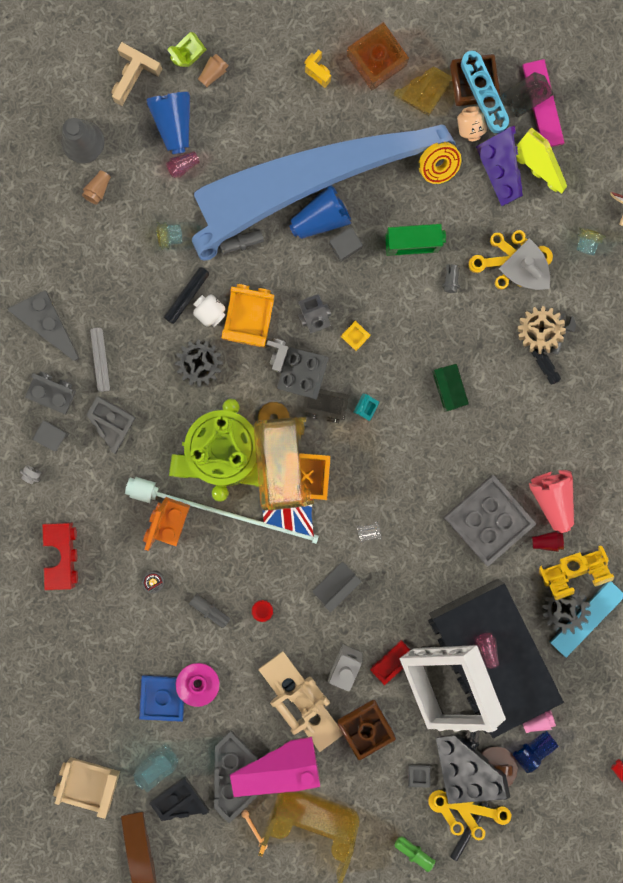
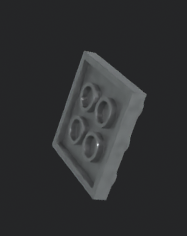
M494 475L489 477L444 517L487 567L536 525L534 520Z

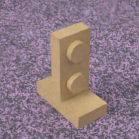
M121 42L118 52L121 57L130 61V64L127 63L125 65L121 81L114 85L112 98L114 102L123 106L141 71L145 69L159 76L162 67L159 62Z

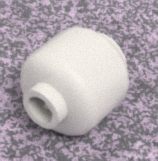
M210 294L207 297L201 295L193 304L196 306L193 315L206 327L211 325L215 327L226 315L224 313L225 306L214 295Z

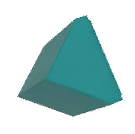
M362 394L353 413L370 421L379 405V401L367 394Z

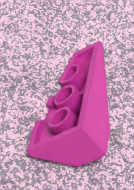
M312 736L290 740L280 748L267 753L264 757L231 773L230 780L233 796L294 792L320 787V776Z

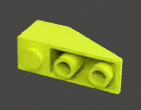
M531 128L517 144V162L523 165L526 164L531 168L533 175L538 178L542 177L548 182L547 185L555 192L559 191L562 194L567 184L550 143L535 129Z

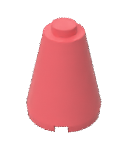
M558 470L559 474L551 475V472L536 476L531 480L532 484L529 483V487L552 529L559 533L570 531L574 525L572 472Z

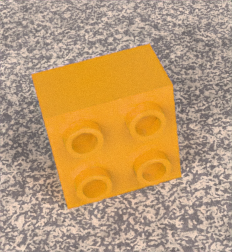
M286 452L282 496L327 500L330 456Z

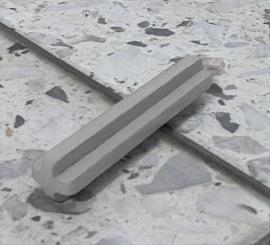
M93 328L90 330L97 389L99 392H105L110 390L103 330L102 328Z

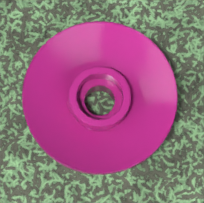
M193 663L183 668L176 680V691L179 698L187 705L194 707L204 706L213 701L219 691V678L215 670L203 663ZM195 680H200L202 684L201 686L196 687L194 686L193 682Z

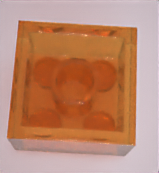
M384 22L354 42L347 49V57L371 91L405 68L409 57Z

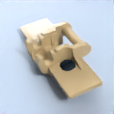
M284 651L259 668L263 677L278 695L270 704L272 707H276L291 727L293 735L304 730L308 737L312 736L313 744L319 752L344 735L325 708V706L330 704V701L323 695L312 677L304 679ZM288 698L291 702H294L300 710L302 718L298 722L284 705L283 701ZM316 714L320 715L318 723L312 724L309 722V719Z

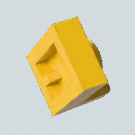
M318 49L315 54L311 53L304 63L306 64L305 73L326 88L331 82V75L328 68L322 64H317L322 58V52Z

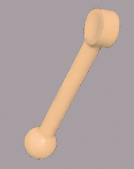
M243 810L241 816L246 819L260 843L259 848L266 850L267 843L263 842L249 818V812Z

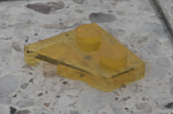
M433 66L425 71L422 76H417L411 80L410 84L402 89L398 88L395 90L394 96L430 116L451 83L452 76Z

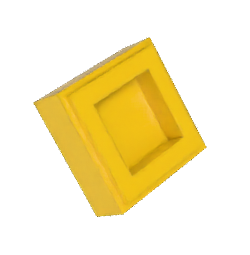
M354 321L340 337L357 351L371 335L359 323Z

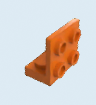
M165 497L162 503L158 502L149 520L151 522L150 528L147 529L143 542H146L144 550L149 551L155 540L177 546L190 505Z

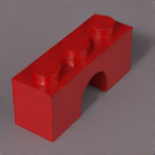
M73 522L42 524L43 546H53L61 554V561L57 566L44 568L45 590L72 589L78 583V571H74V562H77L78 554L77 549H73V540L77 538L76 527H73Z

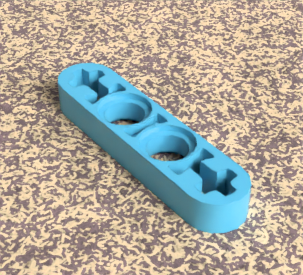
M468 51L461 60V68L479 108L484 114L489 129L493 133H500L509 125V117L482 57L476 51ZM468 58H470L471 60H476L474 65L476 73H474L472 76L471 74L473 73L474 69L471 64H466ZM483 77L486 80V86L483 88L477 87L474 82L475 78ZM492 97L495 100V106L492 108L486 107L483 102L484 98ZM499 109L496 113L498 120L504 121L501 127L498 124H493L496 120L493 112Z

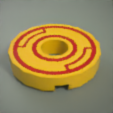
M449 142L432 144L420 157L419 172L427 182L432 184L444 183L454 177L460 169L462 162L461 154ZM444 159L440 166H436L439 160Z

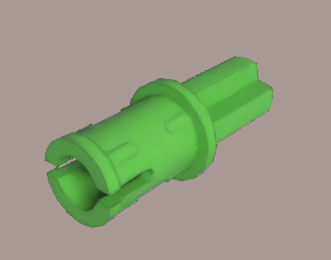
M403 836L396 840L395 847L408 856L410 862L414 861L426 872H429L434 867L435 860L421 851L420 846L416 847Z

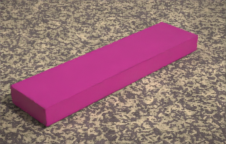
M545 59L525 63L522 67L538 133L549 141L551 147L563 145V134Z

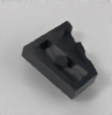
M186 776L156 796L149 803L161 821L172 820L175 817L186 818L189 815L201 813L205 815L209 813V808Z

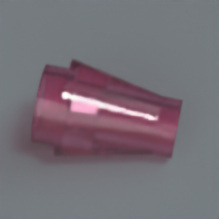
M193 151L169 158L170 161L166 162V167L173 178H181L191 168L199 164L200 161L197 154Z
M484 633L475 638V645H477L486 667L489 669L497 667L499 660L496 638L493 637L492 633Z

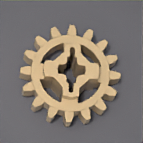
M542 306L541 311L534 307L532 314L528 311L525 312L526 319L520 318L521 325L518 326V332H520L519 340H524V347L530 345V352H533L536 348L539 354L542 353V349H546L550 353V347L553 346L557 349V341H564L562 335L566 333V328H563L565 321L559 320L560 313L553 315V308L547 312L545 311V306ZM540 328H544L543 333L539 332Z

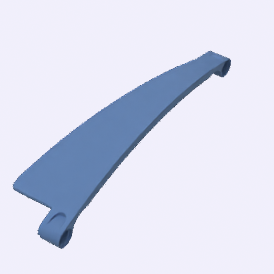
M438 125L417 131L377 135L326 145L278 158L229 175L200 188L194 193V197L208 226L192 237V243L201 260H210L216 256L217 249L224 240L237 235L265 217L312 193L375 167L416 155L425 151L432 144L449 142L455 146L456 143L446 126Z

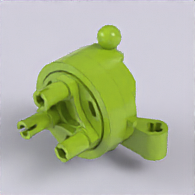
M227 399L223 403V410L206 413L191 425L185 442H182L185 456L172 454L169 476L198 478L216 485L212 489V497L215 501L222 502L229 495L226 486L247 484L274 489L277 467L258 465L260 456H265V452L261 451L259 435L248 420L237 414L240 408L238 401Z

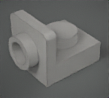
M273 338V342L268 340L266 345L278 349V352H273L270 365H273V371L281 373L289 347L285 346V341Z

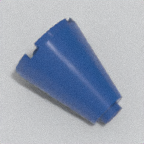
M189 92L170 93L165 96L160 95L148 98L147 105L167 151L172 150V154L184 153L185 148L189 147Z
M333 185L326 187L291 219L292 224L289 227L295 237L299 236L303 239L352 224L344 203L338 196L336 197L338 193Z

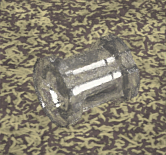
M378 521L366 526L357 525L360 544H364V541L372 539L382 540Z

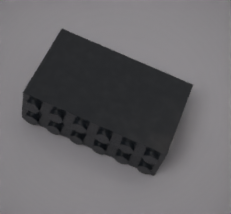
M496 579L429 613L431 619L428 620V623L435 635H440L441 638L437 639L440 647L477 645L506 719L497 727V730L493 732L484 731L485 734L489 733L492 738H495L564 703L504 582ZM450 665L455 675L459 673L460 677L457 678V681L465 695L468 693L470 695L466 697L469 705L475 714L479 713L481 715L462 665Z

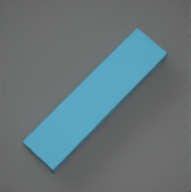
M611 581L605 583L588 601L590 607L586 610L591 612V616H585L589 623L581 624L583 630L575 628V634L567 630L566 635H564L561 629L552 638L550 643L567 658L623 599V592ZM582 608L576 614L578 619L581 615Z

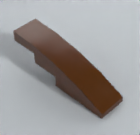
M144 812L121 816L132 883H157Z

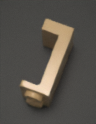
M70 757L67 763L63 762L59 775L63 777L61 784L57 783L54 790L55 804L59 805L61 802L92 810L98 812L97 817L105 819L110 809L120 771Z

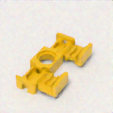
M598 546V551L582 556L579 552L560 559V564L546 569H543L541 565L539 568L540 576L543 577V583L545 586L550 587L555 600L573 595L575 590L574 588H569L567 582H569V579L583 574H592L594 578L592 582L595 587L614 579V575L608 569V557L602 546ZM575 561L580 565V568L577 571H572L568 568V563Z

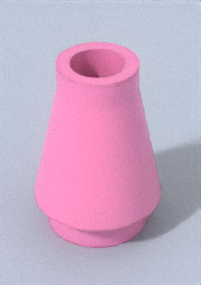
M551 710L523 723L526 733L552 730L556 723Z

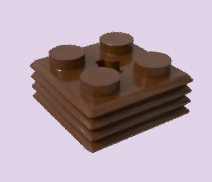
M482 55V60L500 97L495 55ZM462 58L452 60L450 69L456 106L478 104L461 68ZM468 58L466 64H471L474 69L473 73L471 74L472 76L474 73H476V70L474 68L476 60H471L470 58ZM483 77L475 78L480 80L478 84H475L477 87L483 88L486 86V80ZM486 97L484 98L483 102H492L495 100L492 97Z
M371 700L338 719V726L358 760H362L396 740L395 734L375 700ZM363 726H371L369 734L361 732Z

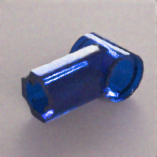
M546 730L531 743L523 744V748L518 752L514 751L513 757L526 773H531L540 766L542 759L559 746Z

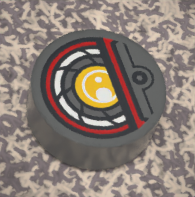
M157 571L147 573L142 580L143 588L149 593L159 592L165 583L163 575Z

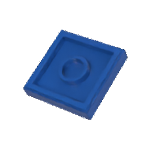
M142 675L139 719L183 722L184 702L179 698L176 691L177 677Z

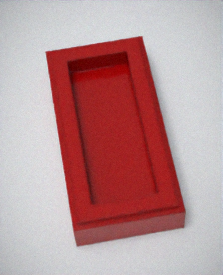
M400 640L370 668L384 686L403 669L400 658L409 652L410 648Z

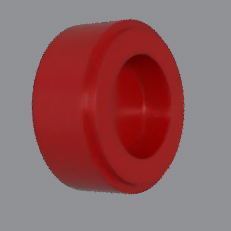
M266 600L255 602L252 607L253 618L259 622L268 621L273 615L271 603Z

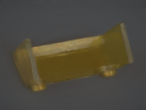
M306 417L260 420L254 424L260 502L264 511L305 507L314 504V500H310L309 488H306L301 483L298 440L301 439V435H304L303 422H306Z
M304 791L278 793L259 844L258 855L263 857L270 836L283 839L289 835L292 826H296L334 840L331 852L333 857L340 861L336 872L337 883H343L354 852L360 823L359 815L354 809Z

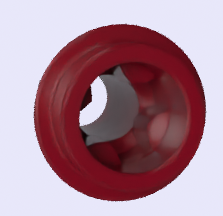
M553 531L532 536L533 549L554 552L564 550L563 533Z

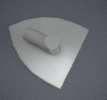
M529 238L499 270L512 282L524 288L534 290L550 289V272L546 258L538 246Z

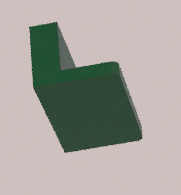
M457 364L432 371L444 412L469 404Z

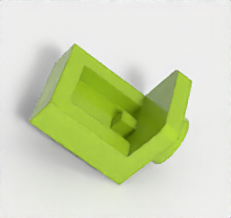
M190 32L176 46H170L167 50L171 54L170 58L175 65L189 67L207 49L196 34Z

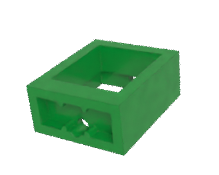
M441 224L388 227L385 234L386 255L438 253L443 247V243H446V231L442 230Z

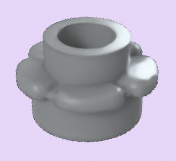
M26 465L23 470H20L22 474L21 479L30 484L39 482L41 472L38 470L34 472L32 471L33 467Z

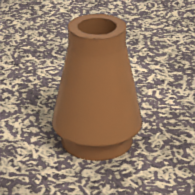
M217 54L213 57L210 56L198 80L208 88L211 83L227 72L226 69L229 65Z
M100 170L83 188L82 196L87 201L97 205L99 201H102L111 177Z

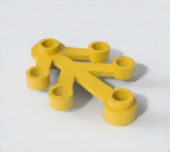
M521 230L515 231L511 236L512 242L521 246L528 240L525 238V233ZM494 233L490 237L491 245L500 248L508 256L484 259L481 255H475L469 260L468 267L473 273H480L486 267L502 266L517 250L504 241L501 233ZM515 234H520L522 236V240L517 241L515 239ZM498 236L501 240L500 243H495L493 237ZM539 246L538 248L545 254L549 265L553 259L551 250L546 246ZM480 260L481 267H476L474 261ZM502 274V276L495 280V287L500 290L505 289L510 279ZM503 279L505 286H499L498 280Z
M436 790L430 794L428 799L430 808L434 812L442 813L450 826L451 833L457 836L464 832V826L455 820L450 809L458 810L471 830V836L475 840H482L485 837V830L477 825L470 813L493 818L497 824L501 825L508 824L511 820V812L506 807L491 809L473 805L472 803L474 802L448 804L446 791ZM438 797H441L443 799V804L441 806H438L436 804V799ZM504 811L506 819L501 820L500 813ZM456 824L460 826V831L458 833H455L453 830V827ZM480 829L482 834L477 838L475 831Z

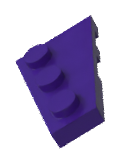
M515 126L507 128L476 146L501 206L507 205L523 196L520 169H518L516 157L518 155V148L515 146L514 134H516Z

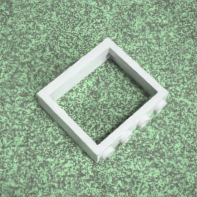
M477 645L413 648L400 658L427 729L493 732L506 720ZM462 665L481 715H442L424 666Z

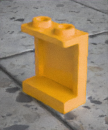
M237 284V287H231L228 312L221 338L227 341L265 348L275 296L271 294V290L258 288V291L249 290V286Z

